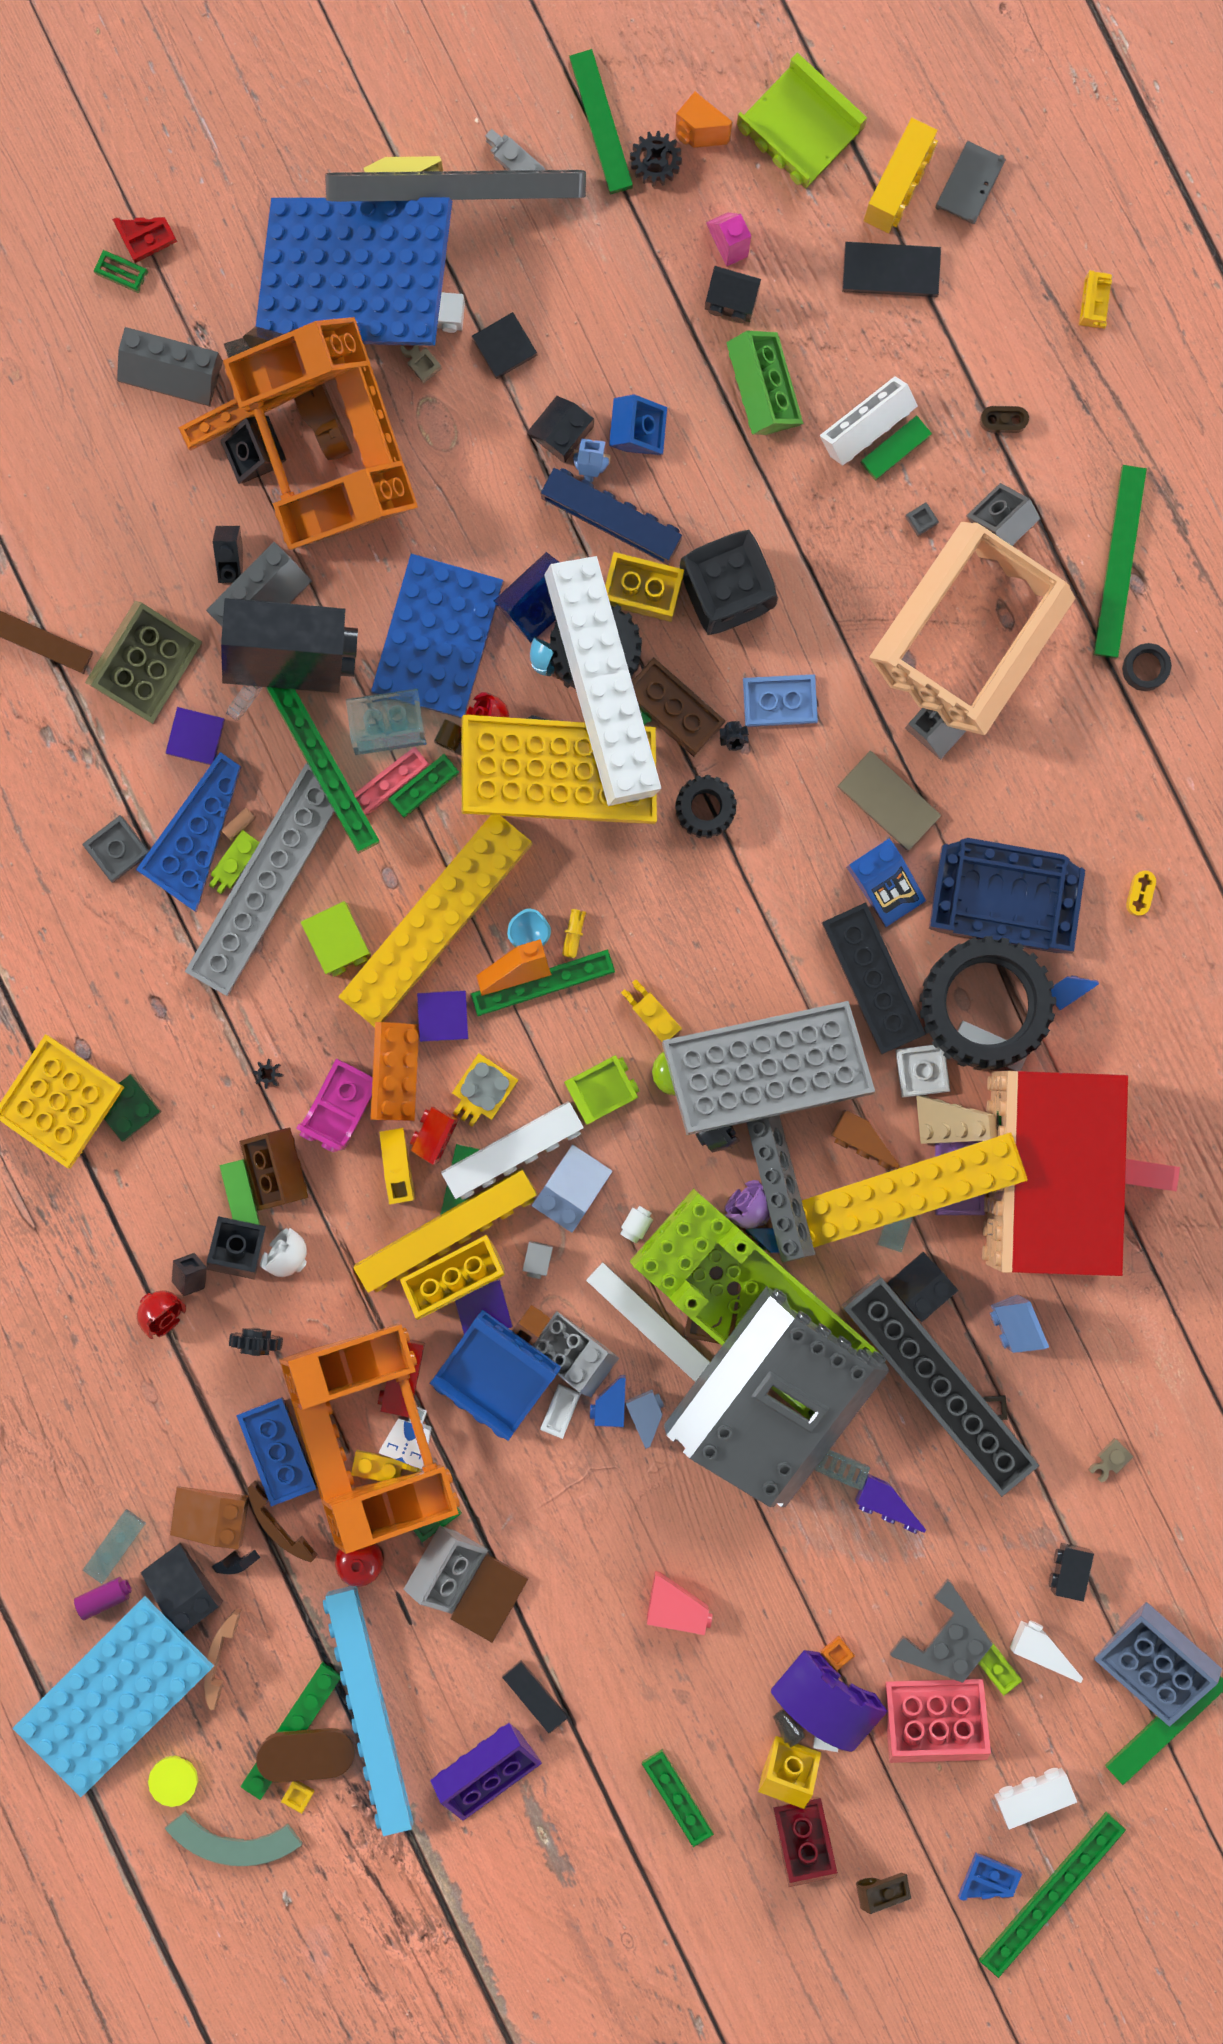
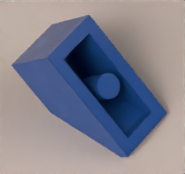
M620 1375L598 1395L595 1405L590 1404V1419H595L594 1426L624 1427L625 1375Z

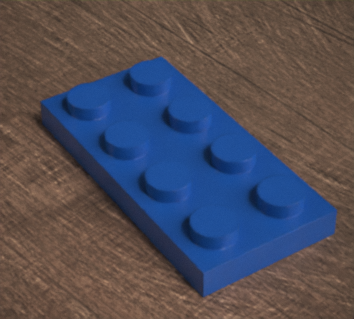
M283 1397L236 1415L271 1507L317 1489L315 1479Z

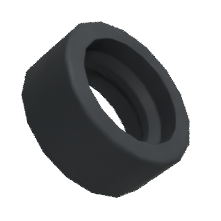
M1145 643L1140 644L1128 653L1124 659L1122 670L1124 678L1130 686L1136 690L1149 691L1154 690L1167 680L1172 664L1170 656L1165 649L1157 644ZM1140 654H1153L1159 660L1161 670L1158 677L1154 680L1143 681L1135 675L1133 663Z

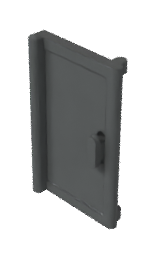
M967 140L935 208L937 210L941 208L975 224L1006 161L1004 155L999 156Z

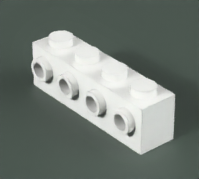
M895 376L823 432L820 437L830 457L843 466L864 448L870 446L883 433L889 431L902 418L908 416L918 405L908 384Z

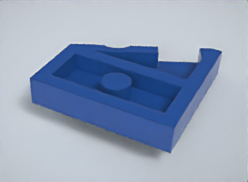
M975 1852L958 1897L963 1901L974 1897H981L982 1899H990L995 1896L1001 1898L1013 1897L1022 1872Z

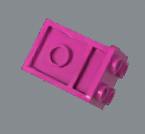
M336 1059L308 1114L296 1128L301 1131L299 1135L309 1141H316L317 1139L323 1142L321 1147L333 1153L338 1150H345L372 1098L373 1077Z

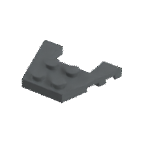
M947 1579L936 1592L934 1598L953 1612L952 1616L924 1651L905 1636H902L891 1650L890 1655L893 1658L963 1683L993 1644L967 1607L965 1601L954 1588L952 1582Z

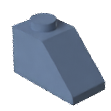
M652 1389L626 1400V1406L645 1449L651 1446L662 1417L661 1408L665 1407L660 1394L655 1395Z

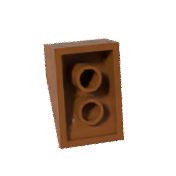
M177 1486L170 1535L214 1547L238 1550L243 1544L249 1496Z

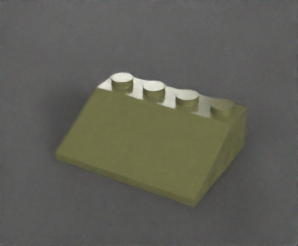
M134 601L85 683L153 724L202 644V641L142 602Z

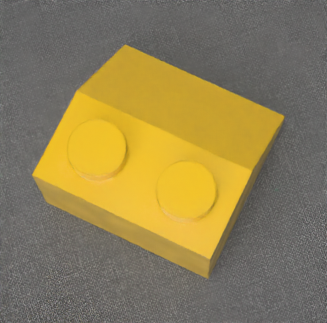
M775 1736L762 1771L758 1792L804 1809L813 1796L821 1752Z

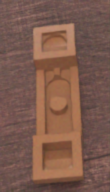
M237 1608L226 1619L217 1632L207 1655V1659L214 1665L204 1676L205 1697L210 1710H214L218 1705L224 1680L215 1678L224 1638L232 1639L235 1635L242 1609Z

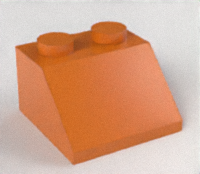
M694 91L676 113V137L683 144H689L693 148L727 145L730 142L732 121Z

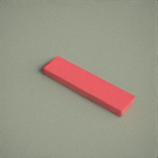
M415 746L354 793L366 816L429 766Z

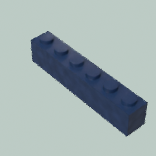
M553 468L541 491L542 500L669 565L682 540V534L679 533L680 530L670 524L665 526L659 523L658 518L652 514L646 513L644 515L636 511L637 507L629 502H624L623 504L615 500L616 497L608 491L600 492L594 489L595 486L587 480L582 479V481L573 478L574 475L564 468L560 470Z

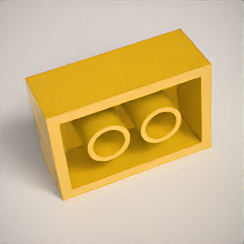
M613 552L605 584L610 605L615 607L618 604L621 606V610L672 622L684 569Z

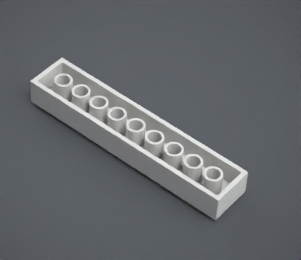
M597 556L550 564L544 576L607 804L611 806L653 797L662 788Z

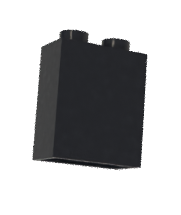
M225 598L221 638L222 684L339 693L341 676L354 677L358 628L344 627L345 608Z

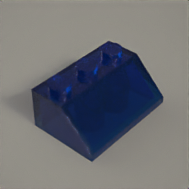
M547 552L493 600L506 618L530 643L534 637L537 638L556 620L544 574L550 564L560 562Z

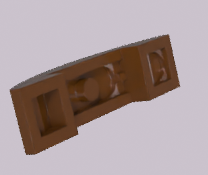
M255 1480L248 1487V1493L253 1511L261 1526L288 1553L302 1560L312 1562L318 1554L303 1536L295 1542L264 1506L269 1500L265 1491Z

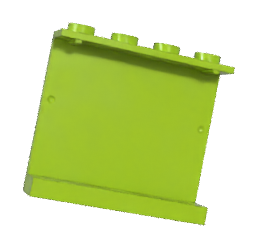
M797 52L791 58L790 66L784 74L744 115L741 112L738 114L737 125L739 131L744 136L749 135L755 141V145L761 152H767L772 157L774 164L778 168H784L790 174V178L795 184H801L807 189L865 128L867 117Z

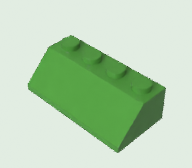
M745 331L726 342L752 435H768L804 424L778 332Z

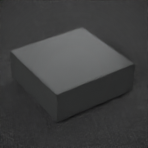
M927 502L905 516L917 536H920L939 523Z

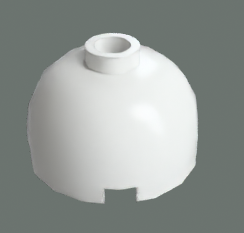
M286 1228L269 1244L272 1247L270 1253L264 1252L260 1261V1267L277 1277L290 1276L294 1272L299 1273L307 1262L305 1260L307 1254L306 1243L298 1233L291 1228L289 1230Z

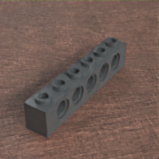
M780 1115L746 1122L781 1261L787 1262L815 1255Z

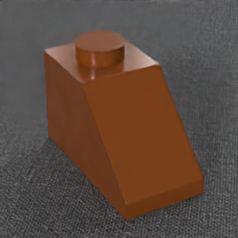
M531 1305L512 1331L530 1345H533L551 1318Z

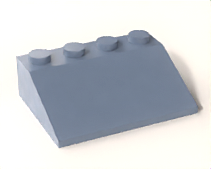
M1147 1602L1130 1616L1094 1658L1097 1663L1169 1727L1218 1684L1222 1671L1219 1665Z

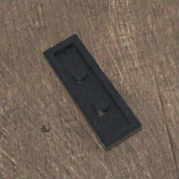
M522 1660L502 1675L505 1682L548 1733H551L568 1718V1715Z

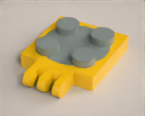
M478 1053L452 1092V1094L461 1099L453 1115L457 1116L460 1114L461 1109L465 1110L461 1120L465 1122L470 1114L474 1116L468 1124L471 1127L475 1125L481 1114L492 1120L519 1080Z

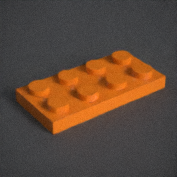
M375 1022L371 1120L415 1121L419 1024Z

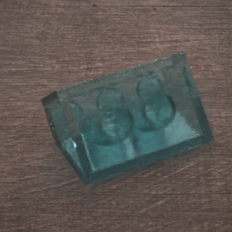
M418 689L346 699L350 738L355 755L427 745Z

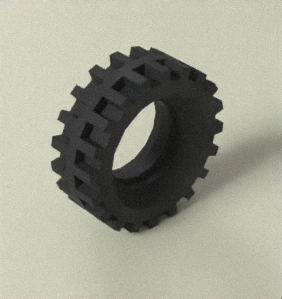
M616 604L615 607L611 606L632 680V676L639 666L642 637L639 636V627L632 622L630 613H623L621 606ZM556 620L555 627L550 635V649L553 651V656L550 660L551 666L554 667L557 678H561L567 688L571 686L576 689Z

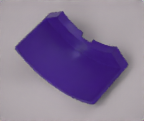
M803 1650L772 1687L771 1693L781 1707L809 1733L833 1747L852 1752L888 1711L875 1693L863 1690L852 1683L847 1686L839 1680L841 1675L829 1665L820 1652Z

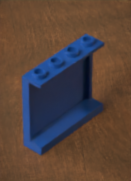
M482 1310L429 1384L434 1387L436 1392L446 1395L453 1400L458 1408L465 1409L472 1414L477 1422L491 1428L495 1435L509 1441L540 1396L556 1377L561 1366Z

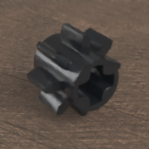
M740 721L727 722L724 729H719L721 746L727 745L729 751L741 750L745 743H749L748 727H742Z
M272 1059L267 1060V1065L258 1062L257 1064L260 1068L258 1071L252 1072L259 1078L255 1083H265V1089H269L270 1083L279 1086L277 1079L284 1076V1074L278 1071L281 1064L273 1066ZM265 1069L273 1070L271 1073L272 1079H264Z

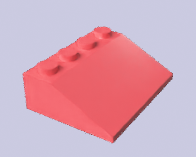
M966 1679L963 1683L957 1680L886 1682L889 1763L987 1760L989 1758L991 1750L983 1679Z

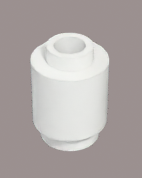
M641 1206L638 1209L632 1208L621 1226L623 1230L620 1234L637 1244L639 1239H643L653 1221L650 1217L651 1212Z

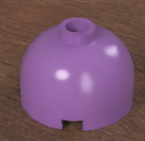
M757 1180L745 1183L747 1188L742 1192L738 1188L725 1206V1211L728 1213L725 1214V1217L738 1227L745 1229L755 1228L759 1225H764L770 1218L763 1186Z

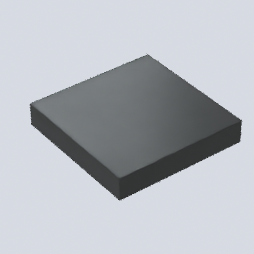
M121 815L82 844L112 883L140 863L149 852Z

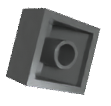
M1002 483L994 488L966 515L971 523L982 525L1011 546L1041 519L1030 498Z

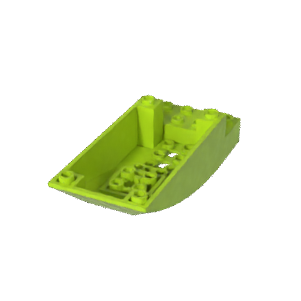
M694 1188L629 1261L637 1271L669 1297L675 1306L722 1346L728 1339L733 1313H738L736 1328L767 1286L773 1291L775 1289L782 1291L787 1296L790 1309L797 1313L799 1311L804 1312L811 1318V1322L817 1326L823 1324L832 1332L833 1336L845 1338L851 1343V1347L857 1351L859 1349H867L872 1353L874 1351L878 1352ZM719 1266L723 1270L722 1277L717 1280L712 1279L709 1275L711 1268ZM731 1282H738L740 1284L741 1291L738 1295H730L728 1293L727 1286ZM735 1302H739V1304H738L739 1309L735 1311V1310H734ZM722 1316V1321L720 1325L712 1328L713 1325H716L719 1322V1319ZM771 1387L772 1390L806 1419L809 1420L815 1413L776 1387Z

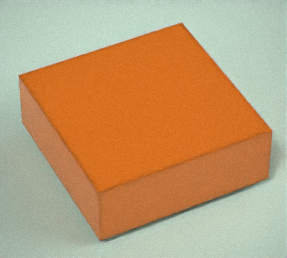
M840 1636L820 1650L836 1672L855 1657L854 1653Z

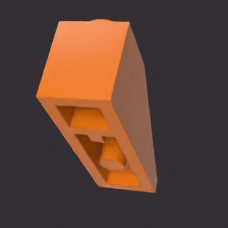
M541 939L515 947L476 976L481 995L483 996L550 976L551 972Z

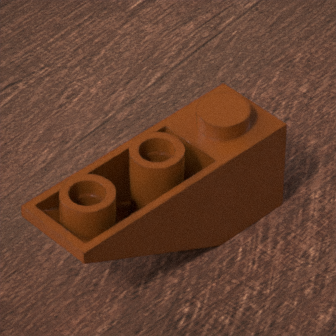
M843 1110L831 1136L836 1138L834 1143L846 1149L850 1145L857 1149L856 1154L868 1160L870 1156L878 1159V1165L888 1170H891L892 1167L899 1169L900 1165L870 1123L847 1110Z

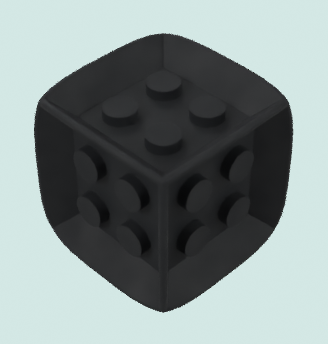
M750 530L735 532L691 551L680 560L679 568L684 569L683 581L707 635L721 633L749 622L775 608L778 595L772 575L762 551Z

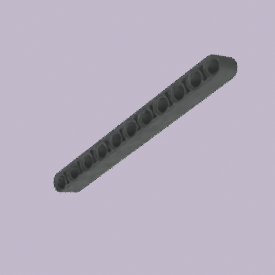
M586 171L333 172L325 174L326 200L334 202L419 200L420 197H449L451 200L586 197Z

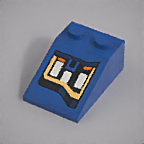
M890 838L846 867L885 927L926 901L903 857Z

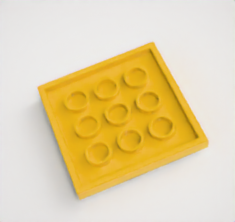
M45 1034L0 1102V1121L66 1168L71 1169L124 1089V1086L51 1036Z

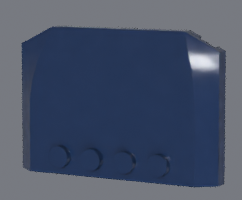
M965 838L952 844L942 845L929 929L939 933L976 939L993 936V939L1000 940L1003 937L1009 939L1010 944L1017 945L1020 943L1025 948L1072 954L1075 948L1085 869L1073 864L1064 854L979 839Z

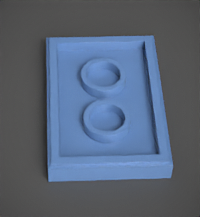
M815 674L743 678L745 726L818 723Z

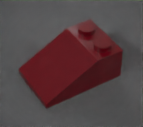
M821 1798L809 1800L804 1809L792 1804L773 1807L788 1887L836 1878L838 1872Z

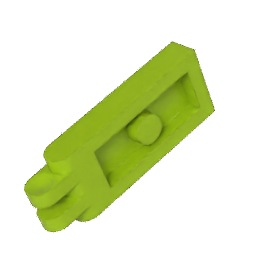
M242 830L212 871L211 876L214 878L209 886L214 889L221 882L222 884L217 889V892L220 894L227 887L232 889L260 842Z

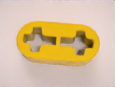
M1150 871L1138 872L1132 879L1126 908L1133 916L1146 914L1150 909L1156 886L1155 875ZM1145 875L1147 876L1146 880L1150 881V884L1144 886L1142 892V883L1138 882V879L1143 878ZM1139 895H1141L1140 903L1144 905V908L1136 911V906L1132 904L1138 901Z

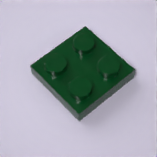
M133 1074L128 1075L119 1082V1084L124 1086V1089L104 1118L122 1142L126 1141L162 1112Z

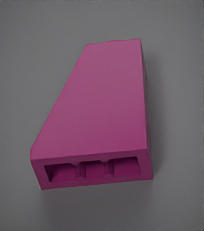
M727 212L706 222L726 267L748 257L751 234L741 214Z

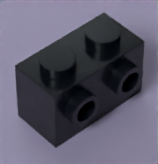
M1061 1543L1060 1549H1056L1054 1554L1055 1572L1051 1573L1049 1577V1587H1051V1591L1055 1596L1084 1602L1094 1553L1090 1549Z

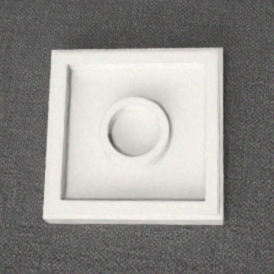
M934 1045L895 1050L902 1098L950 1092L946 1057L943 1056L945 1052L939 1047L935 1048Z

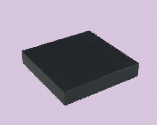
M513 312L472 335L473 341L496 379L537 356L534 346Z

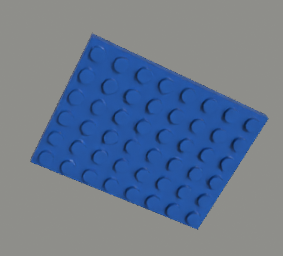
M420 197L419 200L346 202L327 201L326 198H271L256 326L286 334L314 321L355 317L364 344L435 346L453 201L449 197Z

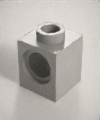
M529 1241L523 1271L527 1272L528 1277L541 1279L542 1275L547 1276L553 1249L552 1245Z

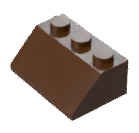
M290 1127L239 1141L257 1211L309 1198Z

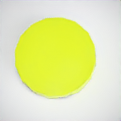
M175 1755L158 1761L151 1770L148 1780L149 1791L153 1798L160 1804L169 1807L180 1806L189 1801L195 1793L198 1784L197 1771L193 1764L187 1759L185 1760Z

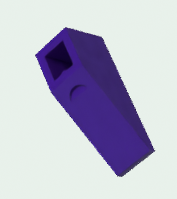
M868 1473L865 1474L855 1498L856 1503L860 1505V1510L872 1514L873 1511L882 1514L881 1518L892 1524L898 1521L904 1524V1529L917 1534L918 1531L925 1533L926 1529L888 1482Z

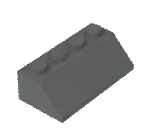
M125 327L118 349L117 381L210 406L223 360L216 351Z
M273 542L206 611L222 627L225 598L290 604L312 580Z

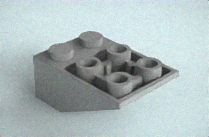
M557 1311L532 1345L561 1366L557 1375L579 1393L592 1397L619 1359L618 1356Z

